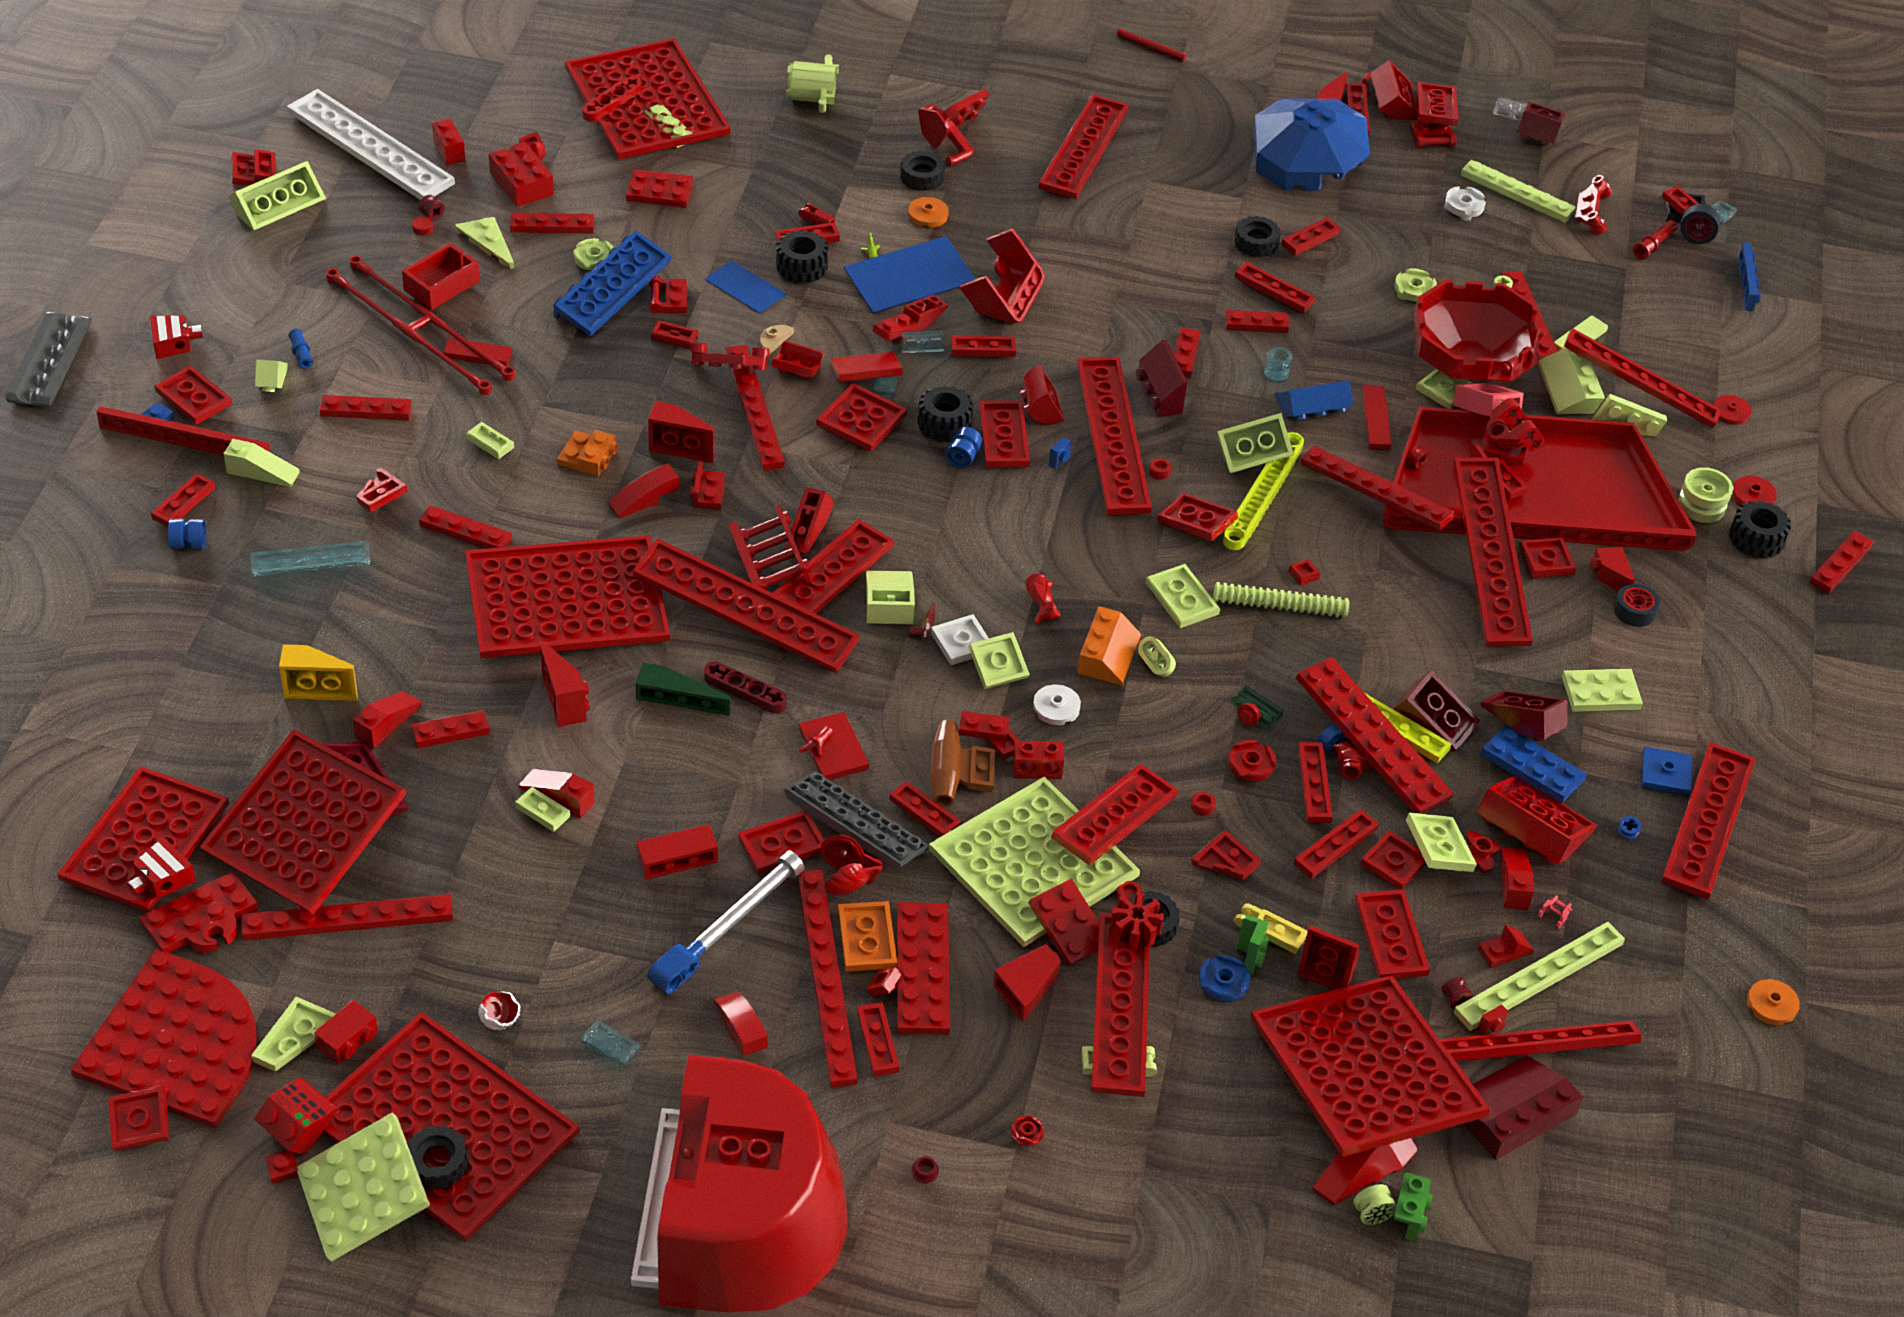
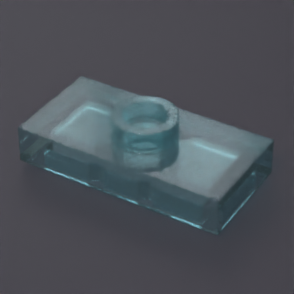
M902 332L901 352H944L945 332Z
M598 1019L581 1037L583 1044L623 1067H626L640 1050V1043Z

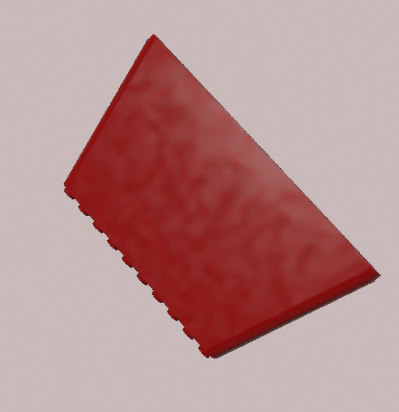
M1419 408L1393 483L1454 511V519L1443 529L1438 530L1385 504L1383 511V524L1385 527L1395 530L1466 535L1453 462L1454 458L1471 457L1474 444H1479L1481 447L1487 421L1490 420L1489 416L1469 410ZM1526 415L1527 420L1533 422L1545 441L1536 451L1531 452L1526 448L1522 466L1505 462L1528 486L1527 494L1508 500L1506 497L1514 539L1536 540L1563 537L1564 541L1568 543L1685 551L1693 546L1696 539L1695 528L1635 423ZM1417 446L1422 447L1423 451L1429 452L1427 461L1420 468H1416L1414 463L1410 464L1408 462L1410 453Z

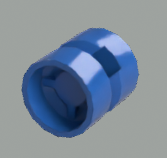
M970 427L959 428L945 451L947 461L957 468L969 467L982 445L981 435Z
M170 519L168 524V543L170 549H184L186 545L190 549H204L206 545L205 520L190 519L189 522H186L184 519Z

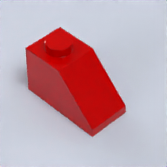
M1623 547L1596 548L1594 557L1590 561V567L1595 572L1598 581L1617 591L1625 585L1634 584L1635 578Z

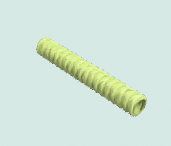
M1216 582L1213 592L1214 602L1221 600V603L1228 601V604L1235 602L1236 605H1239V603H1242L1243 606L1250 604L1251 607L1257 605L1259 608L1260 606H1264V608L1270 606L1271 609L1278 607V610L1285 608V611L1292 609L1293 612L1299 610L1300 613H1303V611H1306L1308 614L1314 612L1316 615L1318 613L1325 615L1326 613L1328 616L1334 614L1335 617L1342 615V618H1346L1349 611L1348 598L1344 600L1341 597L1334 599V596L1327 598V595L1320 597L1319 594L1313 596L1311 593L1306 595L1303 592L1302 594H1298V592L1293 594L1291 591L1285 593L1284 590H1280V592H1277V589L1270 591V588L1263 590L1262 587H1259V589H1256L1255 586L1248 588L1247 585L1241 587L1239 584L1238 586H1234V584L1228 586L1227 583L1220 585V582Z

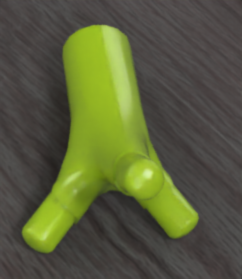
M868 233V248L862 247L861 251L866 252L871 259L878 256L877 250L880 246L874 245L872 233Z

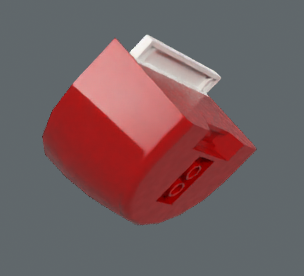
M688 1055L680 1110L661 1109L633 1265L631 1286L657 1288L660 1306L726 1313L772 1310L808 1294L837 1263L848 1232L844 1179L837 1151L807 1094L780 1071L745 1060Z

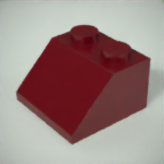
M1528 101L1517 133H1520V136L1531 139V137L1538 139L1540 143L1545 145H1554L1565 113Z

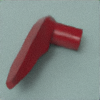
M932 603L926 617L923 619L922 627H910V636H922L925 638L929 635L935 617L934 603Z

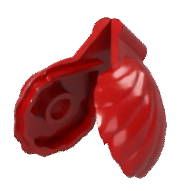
M830 836L821 844L820 851L823 859L835 869H839L825 883L824 889L831 895L840 896L853 893L867 882L873 883L883 869L881 860L874 859L865 854L857 841L849 836Z

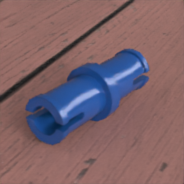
M300 329L291 330L288 336L292 343V352L297 357L299 366L307 369L313 364L309 354V345L305 342Z

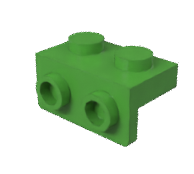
M1245 915L1242 921L1237 949L1247 952L1245 968L1253 976L1256 967L1261 968L1266 953L1263 952H1265L1269 942V938L1266 937L1269 922Z
M1407 1172L1403 1177L1394 1219L1408 1224L1405 1239L1415 1242L1418 1232L1424 1233L1428 1217L1423 1216L1425 1209H1430L1433 1194L1429 1193L1431 1179Z

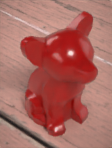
M1040 573L1028 576L1025 581L1027 593L1040 607L1034 623L1038 625L1042 620L1059 619L1060 612L1053 602V595L1050 590L1053 582Z

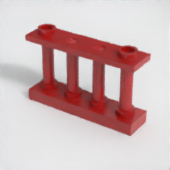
M779 504L775 505L779 517L749 529H740L737 521L728 524L751 583L765 590L769 589L768 586L800 573H803L806 583L811 582L808 572L812 571L807 558L802 560L788 527L789 524H792L787 511L782 512ZM783 525L784 533L752 546L751 544L746 545L745 542L749 541V538ZM787 541L791 544L792 548L761 561L752 560L753 557H756L755 554ZM796 556L797 565L765 578L764 576L759 577L758 574L762 573L761 570Z

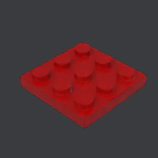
M852 383L816 419V426L872 452L907 416V409Z

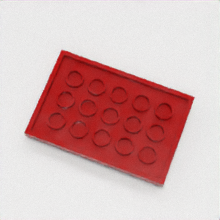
M140 766L57 873L58 879L148 913L160 898H156L147 889L137 896L132 894L127 883L136 878L133 862L162 837L188 860L227 808L229 799L218 793Z

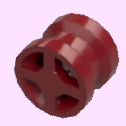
M426 195L420 200L418 210L435 221L443 215L445 206L442 202L437 201L434 196Z
M1462 977L1448 980L1441 988L1443 995L1449 998L1448 1003L1453 1009L1473 998L1471 990L1466 988L1467 984Z

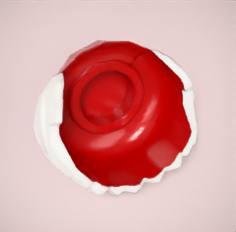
M491 992L483 998L479 1006L480 1020L492 1030H505L507 1027H511L520 1015V1005L510 992Z

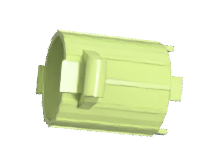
M831 55L825 56V64L794 61V64L790 63L788 65L787 74H789L786 97H791V100L819 102V112L821 113L826 112V104H835L836 75L839 74V65L832 64Z

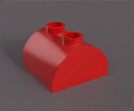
M1040 364L1031 368L1023 379L1024 390L1020 391L1023 401L1025 403L1028 402L1024 406L1027 416L1044 425H1053L1064 421L1057 391Z

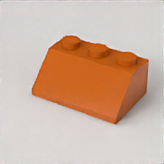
M1098 607L1080 653L1077 674L1123 686L1141 633L1121 612Z

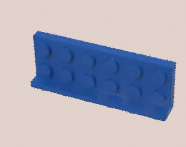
M635 230L630 236H625L617 248H612L604 260H599L590 273H585L577 285H572L563 298L560 297L556 300L553 306V316L558 319L562 315L591 337L671 262L672 256Z

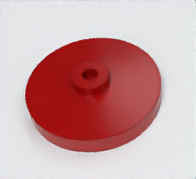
M1723 395L1716 398L1713 406L1721 409L1718 419L1722 422L1740 425L1750 419L1752 413L1751 406L1747 401L1738 396Z

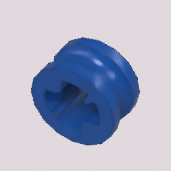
M1632 816L1623 817L1618 826L1619 835L1629 840L1638 837L1641 830L1640 821ZM1627 825L1632 827L1631 831L1626 829Z

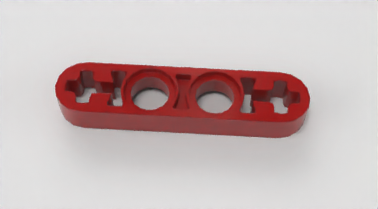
M627 77L586 103L582 108L583 119L588 122H595L641 92V80L637 77Z

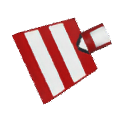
M184 315L150 316L156 359L189 352L191 350L190 340L203 338L201 325L188 327L186 316Z
M162 837L133 862L136 878L129 881L127 886L135 896L147 889L156 898H161L195 882L196 879L193 865Z

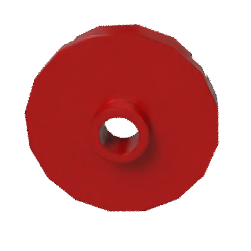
M1742 476L1733 484V499L1740 506L1743 503H1748L1749 501L1757 502L1758 500L1765 503L1770 502L1772 505L1775 503L1777 497L1776 489L1770 482L1761 477Z
M1244 740L1236 743L1230 750L1227 759L1231 772L1238 778L1249 782H1259L1267 779L1273 774L1276 766V756L1272 749L1267 745H1261L1256 740Z

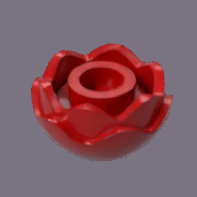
M1033 1115L1020 1116L1011 1124V1135L1021 1146L1031 1147L1038 1144L1045 1133L1041 1121Z

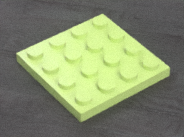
M393 1113L297 1166V1173L326 1258L331 1262L430 1206L397 1116Z

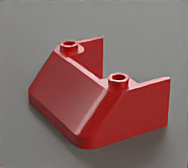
M1014 228L991 236L986 240L998 256L995 260L994 270L1001 280L997 287H994L986 275L962 284L959 288L978 314L1010 324H1016L1023 321L1045 280V276L1038 262Z

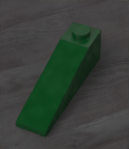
M642 663L635 683L637 700L730 716L731 696L668 667Z

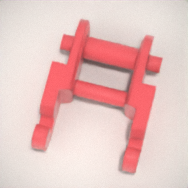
M1556 895L1545 902L1537 916L1541 918L1545 912L1548 913L1550 910L1560 915V921L1557 922L1556 928L1559 929L1566 921L1569 912L1572 911V904L1565 905L1557 900L1558 896ZM1557 905L1558 907L1564 910L1561 912L1555 909L1553 906Z

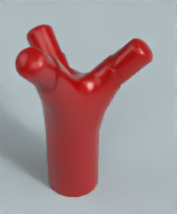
M1367 72L1359 82L1366 84L1367 96L1370 95L1369 82L1372 79L1370 72Z
M826 726L816 736L811 735V741L800 748L799 752L803 753L815 747L817 755L819 757L822 756L823 743L833 733L832 729Z

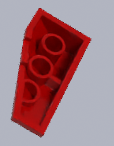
M1409 1138L1345 1157L1338 1153L1312 1187V1190L1332 1205H1336L1359 1193L1363 1187L1371 1183L1376 1184L1384 1176L1402 1170L1417 1153L1418 1149L1413 1140Z

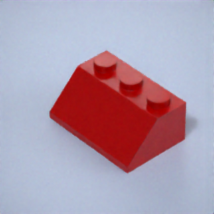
M1390 60L1371 73L1373 79L1371 83L1376 91L1374 95L1379 103L1377 105L1379 111L1383 115L1386 114L1390 119L1418 120L1417 101L1412 82Z

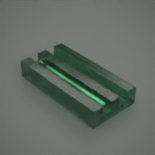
M1247 685L1243 688V691L1240 690L1237 696L1232 697L1231 704L1237 708L1246 702L1255 704L1260 710L1259 722L1268 728L1283 716L1284 710Z

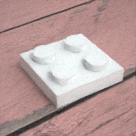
M974 614L931 627V635L950 665L973 659L969 650L970 643L989 639Z

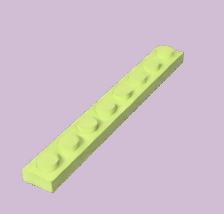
M1606 922L1455 1007L1454 1014L1469 1031H1472L1479 1026L1483 1014L1501 1004L1507 1010L1511 1009L1622 946L1625 938L1609 922Z

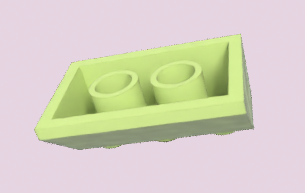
M1564 348L1538 361L1540 372L1556 414H1594L1604 401L1605 397L1592 363L1587 359Z
M1282 413L1217 432L1218 442L1229 473L1294 455Z

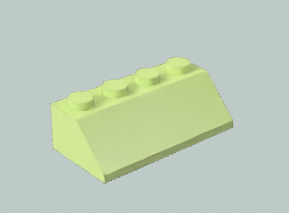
M308 161L228 196L238 217L253 231L326 199Z

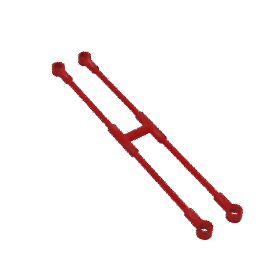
M354 255L350 257V267L352 269L360 270L367 276L374 278L415 308L416 312L423 317L406 325L349 285V282L339 275L337 269L331 268L326 271L328 282L337 283L343 289L349 290L391 321L392 325L416 343L425 346L468 378V381L478 388L481 395H489L492 392L491 382L481 380L476 375L467 372L425 341L416 332L418 329L430 322L489 362L491 367L502 374L503 380L512 381L515 379L513 367L504 366L498 360H493L448 327L435 314L422 305H418L363 263L361 256Z

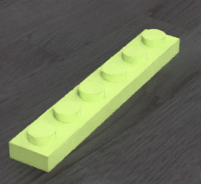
M1470 160L1461 171V176L1564 223L1575 213V206L1559 200L1548 193L1537 190L1530 185H1526L1515 178L1504 175L1497 170L1484 166L1479 162Z

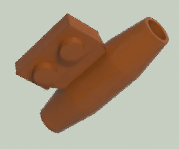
M950 720L940 722L933 742L930 779L934 801L942 807L951 806L954 802L959 782L967 786L968 789L992 792L994 788L995 749L978 746L961 749L957 724Z

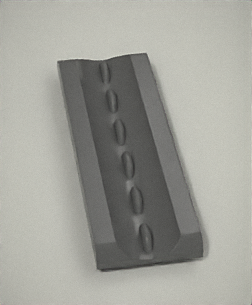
M46 312L7 390L6 402L50 408L92 322V318Z
M816 771L789 785L784 790L787 799L840 834L855 839L861 848L893 869L902 867L914 857L921 855L929 849V845L919 837L912 835L899 824L889 820L879 811L866 805L862 800L854 797Z

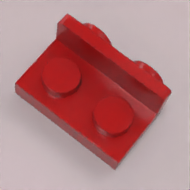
M698 461V467L693 469L692 483H695V485L690 486V498L694 499V508L721 510L725 472L703 471V462Z

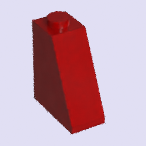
M1045 944L995 970L994 987L1022 1021L1030 1016L1059 977L1060 957Z

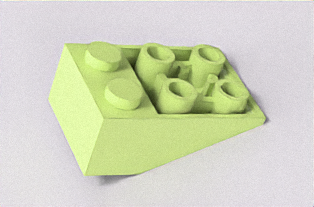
M866 571L867 623L913 624L915 599L912 571Z

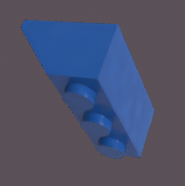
M1350 380L1274 393L1286 417L1293 416L1294 420L1307 418L1306 414L1313 413L1314 417L1327 415V410H1333L1334 413L1346 412V407L1354 406Z

